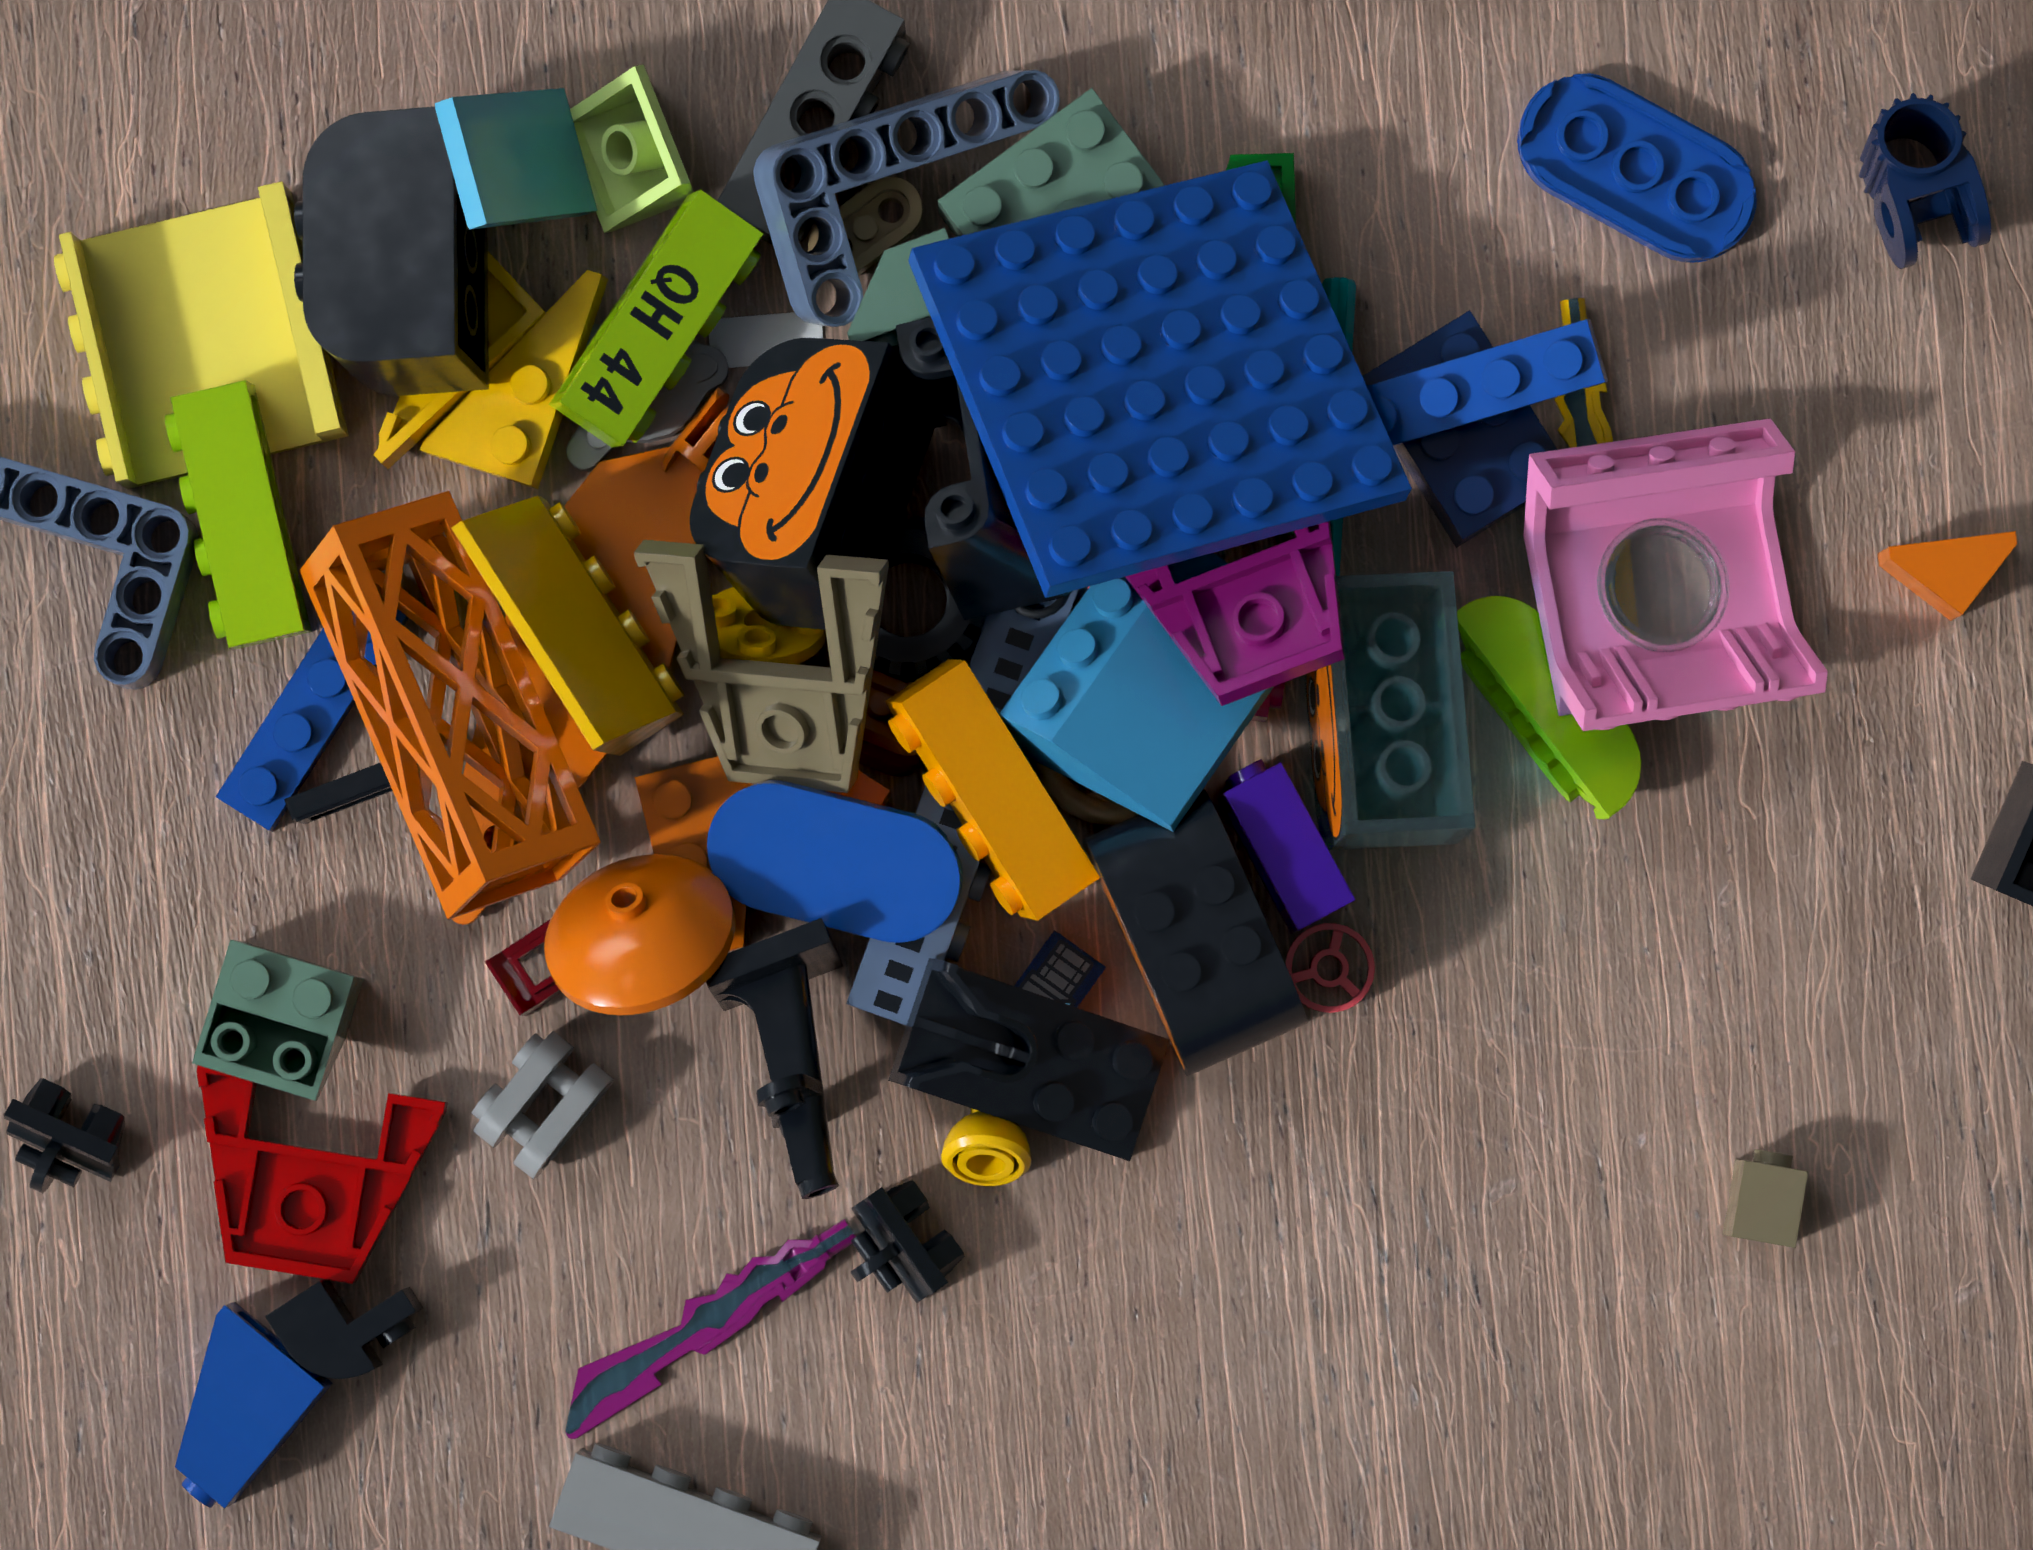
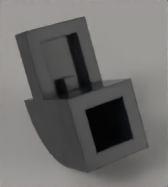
M325 1279L309 1287L265 1317L287 1352L303 1368L319 1376L346 1379L363 1375L382 1366L383 1363L370 1343L377 1339L384 1349L415 1329L416 1327L410 1317L422 1310L423 1306L412 1289L407 1287L357 1319H354L331 1281Z

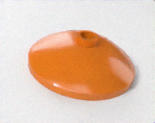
M649 854L622 859L589 875L561 901L546 931L544 944L546 963L560 991L568 999L585 1009L607 1015H635L655 1011L690 995L717 971L726 958L734 939L736 925L735 910L723 882L709 868L694 860L668 854Z

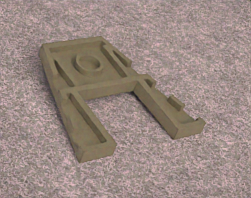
M643 540L634 552L635 560L638 567L646 566L656 589V592L651 597L662 624L670 623L682 651L677 660L685 679L694 680L703 701V706L699 712L728 781L756 784L767 780H780L823 791L848 793L858 776L889 569L888 560L826 555L818 565L817 572L830 668L721 658L704 545Z

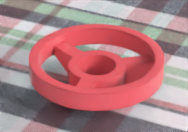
M1336 923L1319 924L1302 932L1291 944L1285 960V965L1301 1003L1310 1009L1324 1013L1344 1011L1359 1003L1368 993L1375 974L1374 957L1365 939L1353 929ZM1333 930L1329 948L1318 952L1312 958L1309 969L1292 974L1293 957L1300 943L1309 935L1318 931ZM1343 933L1351 936L1358 942L1367 959V978L1361 991L1347 978L1349 964L1346 957L1339 952ZM1324 956H1333L1341 964V973L1335 980H1324L1317 972V964ZM1313 979L1322 987L1330 988L1339 985L1353 999L1338 1006L1319 1005L1307 999L1299 991L1295 983Z

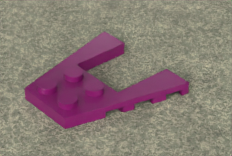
M1330 521L1295 530L1296 538L1177 584L1173 581L1168 565L1125 576L1221 706L1345 659Z

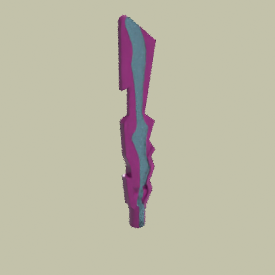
M846 1219L841 1220L823 1233L815 1235L811 1240L788 1239L775 1256L752 1257L739 1275L729 1273L725 1275L716 1294L686 1299L681 1325L578 1368L565 1429L568 1438L576 1439L662 1385L655 1376V1373L689 1351L693 1350L703 1355L709 1353L750 1323L765 1303L779 1295L781 1301L784 1302L825 1269L828 1260H831L834 1255L853 1244L851 1240L857 1235Z

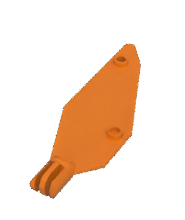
M720 387L713 392L670 447L599 462L564 506L581 532L579 536L572 540L584 559L588 560L595 555L612 579L615 588L607 594L621 615L629 609L646 632L650 642L641 648L654 668L664 663L670 670L677 639L670 623L662 624L651 598L656 589L646 566L638 567L634 552L643 540L696 544L690 530L691 507L697 492L698 479L707 466L718 437L719 423L728 410L726 406L729 401V394ZM506 615L505 621L579 790L608 753L592 750ZM476 724L472 742L491 757L479 726ZM519 742L524 774L530 781L534 753ZM466 762L463 775L498 802L500 788ZM470 806L491 853V836L494 832L495 824ZM510 839V846L518 844L514 839ZM486 907L452 918V920L462 925L471 924L477 920Z

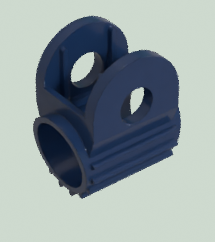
M1912 93L1908 100L1900 101L1898 98H1895L1889 110L1881 109L1860 156V161L1863 162L1858 176L1864 178L1866 186L1864 193H1869L1874 200V217L1891 260L1899 269L1913 266L1917 262V242L1922 241L1918 224L1952 215L1962 244L1968 243L1971 247H1977L1989 243L1991 238V218L1988 201L1974 157L1963 145V140L1967 133L1961 129L1959 123L1961 116H1955L1948 109L1949 103L1941 104L1934 101L1933 95H1929L1925 99L1917 98L1916 94ZM1901 138L1918 141L1931 151L1937 165L1928 168H1915L1904 165L1890 154L1885 143ZM1924 197V198H1922V199H1920V200H1918V201L1909 202V201H1911V200H1915V199Z

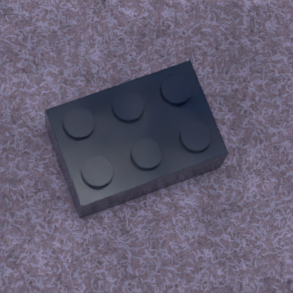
M1469 310L1363 375V379L1367 386L1487 350L1493 348V346ZM1530 405L1393 446L1456 548L1524 507L1526 503L1529 454L1558 450Z

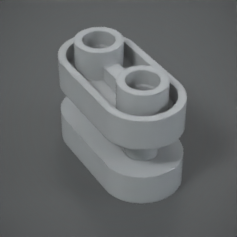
M555 1031L551 1032L545 1039L535 1033L512 1061V1064L519 1071L504 1089L495 1083L485 1093L471 1113L479 1119L473 1132L493 1148L507 1134L523 1146L513 1164L533 1180L554 1159L614 1081V1078L595 1063L591 1064L581 1076L566 1066L564 1063L574 1047ZM549 1084L564 1097L539 1127L524 1113Z

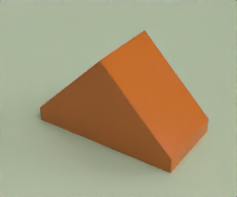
M2016 531L1890 546L1877 553L1878 562L1882 569L1951 621L1964 614L2015 548L2017 537Z

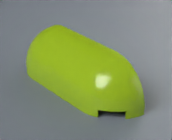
M1487 596L1475 599L1454 612L1449 618L1448 628L1455 632L1459 631L1466 648L1465 651L1457 656L1460 664L1553 786L1569 802L1580 796L1593 805L1597 819H1608L1621 810L1633 796L1640 779L1641 756L1636 738L1628 724L1609 730L1595 729L1582 731L1572 714L1558 715L1538 611L1514 598Z

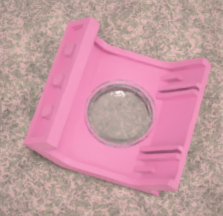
M1771 418L1529 454L1523 537L1559 716L1572 714L1582 731L1595 729L1609 730L1620 725L1651 720H1671L1682 715L1713 710L1728 711L1738 706L1776 700L1790 701L1801 696L1825 693L1828 671L1800 633L1794 620L1773 512L1775 477L1793 473L1795 451Z

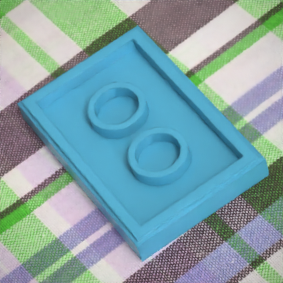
M564 88L459 96L435 103V110L469 230L580 217L597 211Z

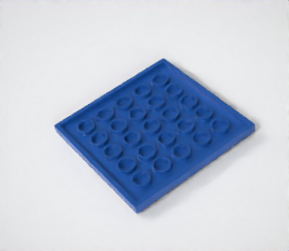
M1268 160L911 249L908 259L909 265L1045 598L1406 501L1412 489Z

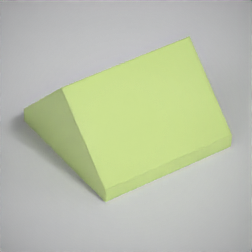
M644 65L632 67L570 109L596 203V213L604 233L616 231L677 207L683 203L688 194L694 192Z

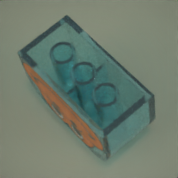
M1454 572L1336 576L1345 659L1304 675L1314 800L1319 833L1329 851L1457 844L1476 826Z

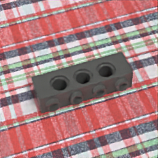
M869 0L827 1L717 200L762 232L763 235L760 239L773 245L754 182L753 170L756 159L763 150L772 145L808 134L799 127V121L802 115L809 109L824 108L831 112L835 118L832 126L874 113L880 98L872 93L883 73L885 72L893 77L908 52L910 42L903 39L906 34L905 20ZM843 53L856 54L865 63L863 71L857 77L850 80L839 79L829 70L833 59ZM847 139L842 143L839 150V161L843 168L850 154L842 149ZM792 156L788 157L783 162H790L799 166L798 162ZM810 218L805 220L799 228L798 241L800 242L805 239L814 223Z

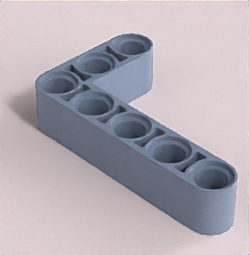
M1038 70L1003 71L787 140L763 150L755 162L753 170L754 182L790 305L795 314L803 321L811 324L830 327L845 326L853 321L863 299V289L835 193L1037 128L1057 113L1060 98L1059 90L1054 80L1046 73ZM1020 83H1024L1031 94L1029 109L1023 115L1016 110L1013 103L1014 91ZM963 101L969 103L974 112L973 125L965 134L959 130L955 118L957 108ZM906 119L913 123L917 134L915 145L907 153L901 149L897 138L898 129ZM850 137L858 147L859 158L855 167L848 172L839 161V150L842 143ZM792 156L800 166L801 177L796 187L789 191L780 180V169L783 162ZM810 218L818 228L819 238L815 247L811 251L805 252L798 242V232L803 222ZM829 280L836 289L837 298L832 309L824 314L816 303V294L820 285Z
M0 457V520L123 556L95 646L94 662L98 672L104 679L120 687L138 690L149 686L157 679L162 669L196 558L194 539L199 538L196 526L188 517L170 506ZM53 486L58 495L56 507L46 516L35 517L30 508L32 495L41 487ZM107 503L115 504L119 513L116 527L107 534L95 535L90 524L93 512L100 505ZM166 521L176 522L180 530V539L176 547L165 553H156L151 543L154 529ZM156 582L162 593L158 607L150 613L138 614L133 606V595L136 589L143 583ZM135 642L141 647L143 654L142 663L134 673L126 676L120 675L114 665L115 654L124 644Z

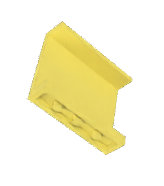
M283 181L258 187L260 198L89 239L80 240L72 232L59 234L63 253L54 255L55 270L62 291H72L77 314L68 316L70 335L76 352H86L91 376L82 378L83 391L90 413L92 415L100 413L105 434L104 438L96 440L99 460L106 476L114 475L115 481L126 489L188 475L183 451L173 452L165 425V415L174 413L170 397L244 380L254 384L271 455L349 436L330 354L314 339L309 331L304 317L303 302L298 299L296 294L294 271L297 263H303V240L299 239L295 228V204L292 192Z

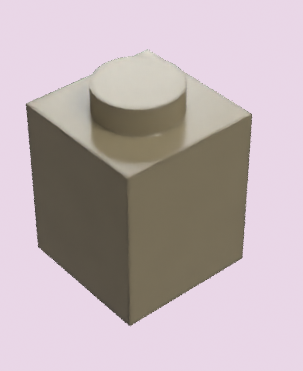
M1754 1149L1753 1161L1735 1159L1723 1235L1796 1248L1808 1171L1792 1169L1793 1156L1757 1149Z

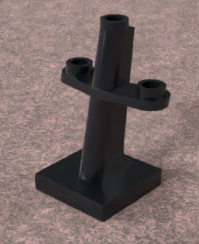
M822 918L728 953L717 971L706 981L709 990L723 1011L744 1004L755 1014L771 1079L770 1083L756 1091L758 1106L766 1108L768 1116L772 1118L773 1128H780L785 1138L795 1183L798 1186L802 1199L821 1196L839 1186L834 1173L809 979L841 968L843 964L836 945Z

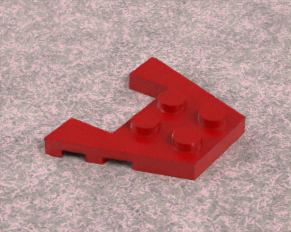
M198 1065L197 1078L199 1087L202 1090L206 1117L204 1118L207 1142L210 1143L215 1176L213 1183L225 1262L351 1284L356 1283L445 1116L448 1102L388 1093L378 1156L374 1159L249 1138L248 1134L257 1083Z

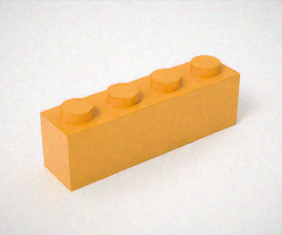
M946 660L885 701L894 715L888 721L892 733L908 753L914 750L918 753L928 769V772L922 775L926 787L942 807H946L949 804L962 823V826L956 829L961 843L976 861L984 858L996 880L990 883L991 889L999 903L1010 915L1017 912L1020 917L1038 921L1100 878L965 660Z

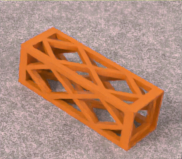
M450 491L333 525L299 570L448 920L562 880L601 843L499 604L451 529L462 519ZM404 564H409L427 607L401 587ZM454 590L468 600L464 630L460 626ZM397 609L435 638L434 649L396 620ZM368 631L371 634L377 667L364 658ZM404 652L431 672L427 702H425ZM446 685L455 691L451 725L442 719ZM471 710L491 757L467 739ZM519 742L534 753L530 781L524 774ZM464 761L500 788L498 802L462 774ZM432 783L437 789L442 819L429 809ZM470 806L495 824L491 853ZM510 839H514L518 844L510 846Z

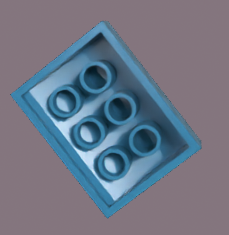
M1210 553L1170 564L1168 568L1174 583L1177 584L1228 563L1216 554ZM1122 577L1092 585L1087 589L1003 707L999 716L1026 757L1174 832L1274 686L1221 706L1127 578Z

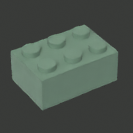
M1090 88L937 200L938 212L953 234L958 237L1165 185L1093 88Z

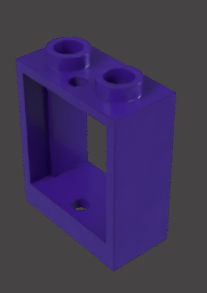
M1260 759L1228 777L1225 782L1229 790L1223 793L1219 802L1290 934L1299 931L1355 900L1281 762L1267 769L1263 760Z

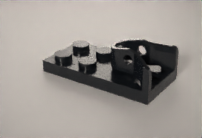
M929 958L888 1081L1130 1161L1170 1039L960 968L958 965Z

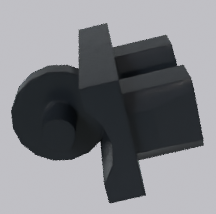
M44 1078L39 1079L26 1095L23 1102L12 1099L4 1114V1119L9 1121L6 1130L7 1135L26 1143L20 1147L15 1161L34 1169L30 1188L43 1194L54 1179L74 1188L81 1176V1169L111 1182L120 1166L118 1147L125 1128V1117L121 1113L103 1105L94 1104L81 1129L65 1123L61 1119L72 1100L71 1093L64 1087Z
M913 1180L893 1187L886 1192L881 1187L851 1208L865 1228V1231L851 1240L864 1259V1262L850 1271L856 1282H859L873 1272L887 1293L903 1283L914 1301L918 1303L946 1285L948 1281L945 1276L965 1256L953 1236L945 1229L924 1244H921L908 1223L930 1207L928 1200Z

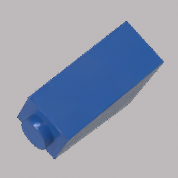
M236 1302L224 1305L216 1315L175 1468L186 1476L182 1486L195 1499L210 1508L217 1502L225 1509L239 1499L333 1384L326 1377L314 1374L298 1364L287 1352L280 1339Z

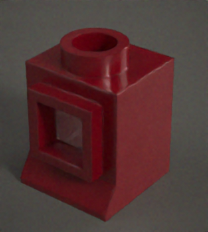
M551 919L485 961V964L520 1016H528L562 993L555 984L545 959V936Z

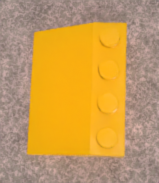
M537 495L462 520L451 527L592 750L621 756L684 715L676 702L684 696L680 685L664 663L654 668L641 648L650 642L646 632L629 609L621 615L607 594L615 588L612 579L595 555L588 560L584 559L572 540L579 536L581 532L561 502L551 507L546 499Z

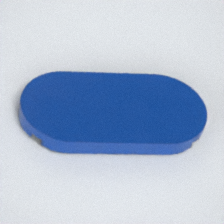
M1587 73L1563 77L1558 81L1555 80L1543 86L1532 97L1521 117L1517 136L1520 159L1530 178L1541 189L1662 256L1675 261L1690 263L1717 258L1739 242L1753 221L1757 206L1756 187L1754 188L1753 179L1750 175L1751 171L1746 161L1735 148L1606 77Z
M767 780L739 790L721 805L708 831L707 854L713 874L723 882L729 895L735 900L757 910L805 922H812L822 918L826 927L881 941L909 942L932 933L944 923L954 910L963 884V869L958 853L954 851L952 843L946 838L947 835L933 821L915 813L791 782Z

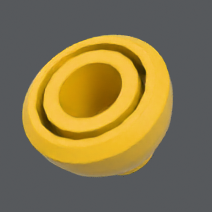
M971 1108L970 1114L961 1118L949 1131L943 1144L941 1161L951 1174L964 1182L979 1186H999L1022 1177L1030 1168L1031 1154L1026 1135L1017 1123Z

